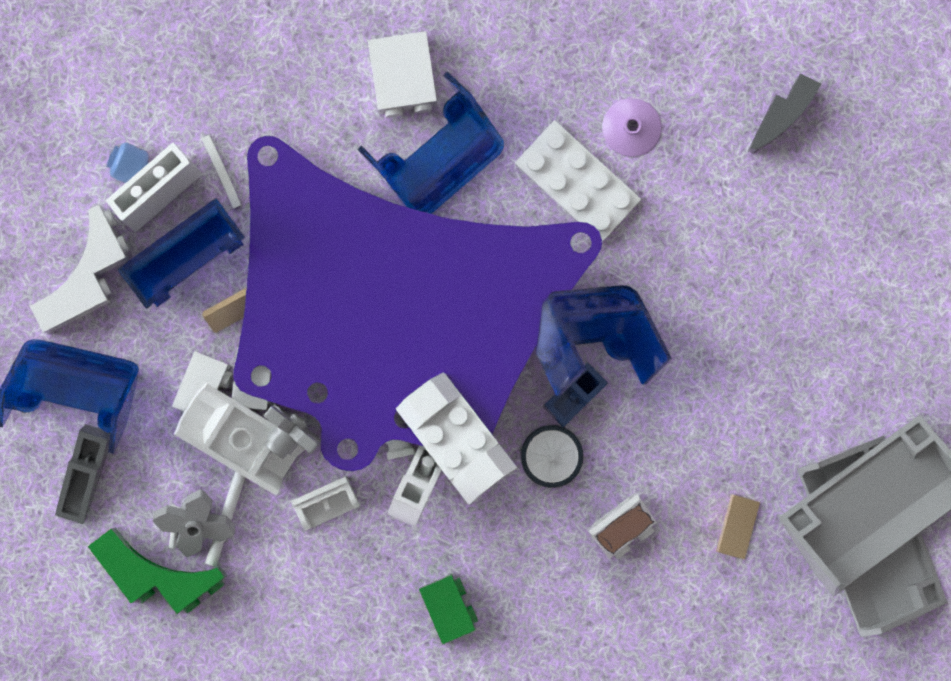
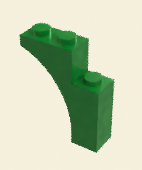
M116 527L108 530L88 546L131 604L137 600L143 604L156 594L153 588L157 587L176 614L183 610L188 614L201 604L198 598L208 591L210 595H213L225 585L222 580L227 577V574L221 566L197 572L178 571L163 567L138 553L124 539Z

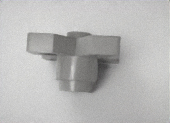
M276 403L264 414V417L275 425L267 436L268 441L265 445L282 459L287 454L291 455L298 445L312 453L321 442V438L306 428L307 423L295 413L290 415Z
M202 489L187 495V499L182 503L181 508L166 505L154 511L153 522L162 532L179 533L176 547L185 557L192 556L201 551L203 537L221 542L235 534V525L226 515L211 514L212 499Z

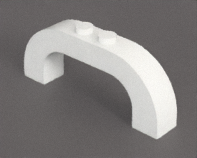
M419 445L406 475L403 476L387 513V515L414 527L417 526L442 471L424 446Z

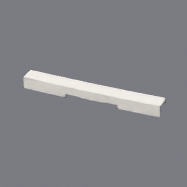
M210 135L201 138L233 209L242 206Z

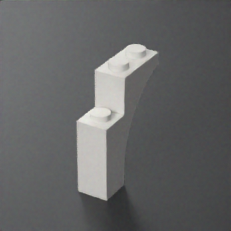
M97 205L88 210V241L75 271L56 291L30 306L43 333L49 334L111 302L108 295L112 293V290L104 277L100 279L99 275L130 260L127 252L131 250L124 236L118 237L113 226L117 225V221L110 209L104 210L102 206Z

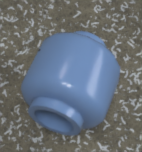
M124 142L120 147L114 146L106 167L110 168L109 173L112 178L126 183L148 164L149 154L146 150Z

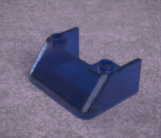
M448 71L443 76L456 93L443 107V116L448 123L406 160H403L397 153H388L378 161L362 145L357 149L379 178L405 207L429 214L435 212L495 160L504 148L503 138L476 99Z
M217 196L123 264L117 271L146 309L153 303L156 307H159L171 298L168 292L224 251L227 250L229 254H232L243 246L242 239L245 238V234Z
M618 285L554 291L542 303L536 354L556 396L562 395L586 370L575 345L602 342L610 357L619 361L630 360L642 385L647 384L672 359L640 295L630 286Z
M41 339L28 340L21 347L0 387V427L3 428L12 410L29 413L37 410L42 401L98 414V427L110 433L108 453L114 454L127 426L138 381L139 368L137 364L130 360Z

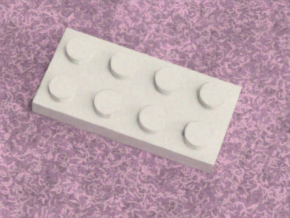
M555 120L515 162V165L577 222H587L595 226L600 232L602 242L641 201L640 197Z

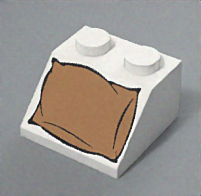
M633 493L586 530L609 559L613 556L619 559L631 549L628 544L636 538L642 541L655 531L652 526L657 522L638 494Z

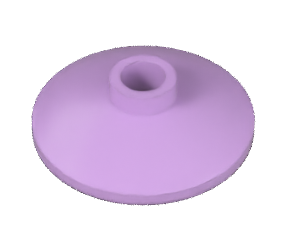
M636 98L623 99L616 102L607 111L603 120V135L607 144L615 152L630 157L640 156L650 151L658 142L661 134V121L658 113L649 103ZM635 121L638 124V129L630 131L627 128V123Z

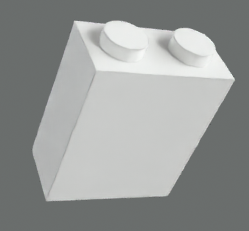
M426 31L368 40L379 114L385 113L386 118L402 116L403 110L414 109L415 113L432 111V106L437 105Z

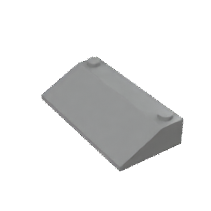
M918 415L779 517L780 522L814 574L833 597L951 511V450L923 417Z
M878 437L797 468L806 495L808 496L879 445L885 440V437ZM921 533L843 590L860 637L883 634L948 603Z

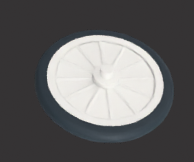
M542 426L534 430L523 443L521 449L522 467L526 475L540 486L547 488L564 486L570 483L581 470L583 464L582 445L574 433L562 426Z

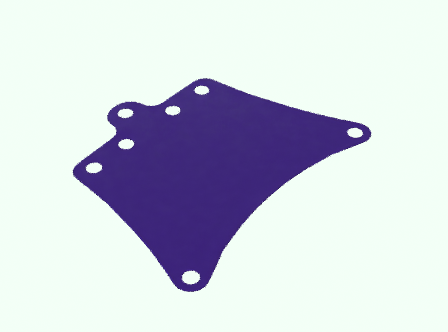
M275 136L257 138L250 145L247 153L250 199L249 264L245 312L233 373L235 385L240 391L248 395L314 416L319 421L322 429L321 452L324 458L332 466L345 471L362 470L370 465L380 447L391 440H401L423 446L410 427L400 428L396 425L394 415L397 411L396 408L406 397L428 380L443 372L493 435L509 395L538 341L563 301L602 249L600 232L595 226L587 222L527 227L483 224L421 212L394 204L319 169ZM271 146L276 149L278 159L273 165L264 166L258 161V152L261 148ZM577 233H585L591 239V247L584 253H578L571 247V239ZM258 366H265L271 371V380L265 386H257L252 382L251 373ZM314 383H322L328 390L326 400L321 403H313L308 398V388ZM352 439L356 442L358 453L353 459L346 460L339 456L337 448L342 440Z

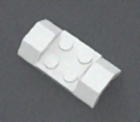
M444 372L428 380L406 397L396 408L468 505L475 502L485 491L502 478L518 469Z
M207 383L194 395L181 416L174 433L177 437L274 495L278 494L283 477L295 458L305 450L302 446L298 445L291 455L287 454L284 459L277 456L265 445L268 441L267 436L275 425Z

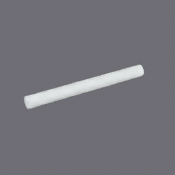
M236 471L221 515H226L230 520H232L246 478ZM212 540L205 564L217 566L225 540L221 542Z

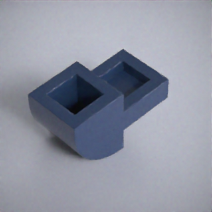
M587 362L542 407L562 427H565L608 382Z

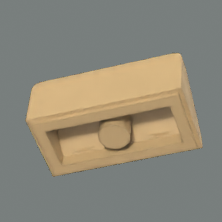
M246 288L203 311L202 316L214 333L244 318Z
M731 494L716 552L745 560L760 502Z

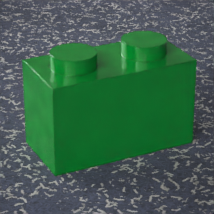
M450 574L419 588L442 645L476 630L474 623L478 622V618L473 606L466 607L462 596L467 593L460 577L454 579L453 575Z

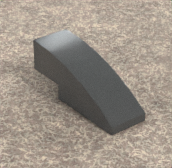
M800 73L786 99L776 95L760 124L748 152L753 154L782 135L804 112L813 100L821 83Z
M87 424L79 430L73 456L68 462L55 516L84 524L110 448L113 432Z

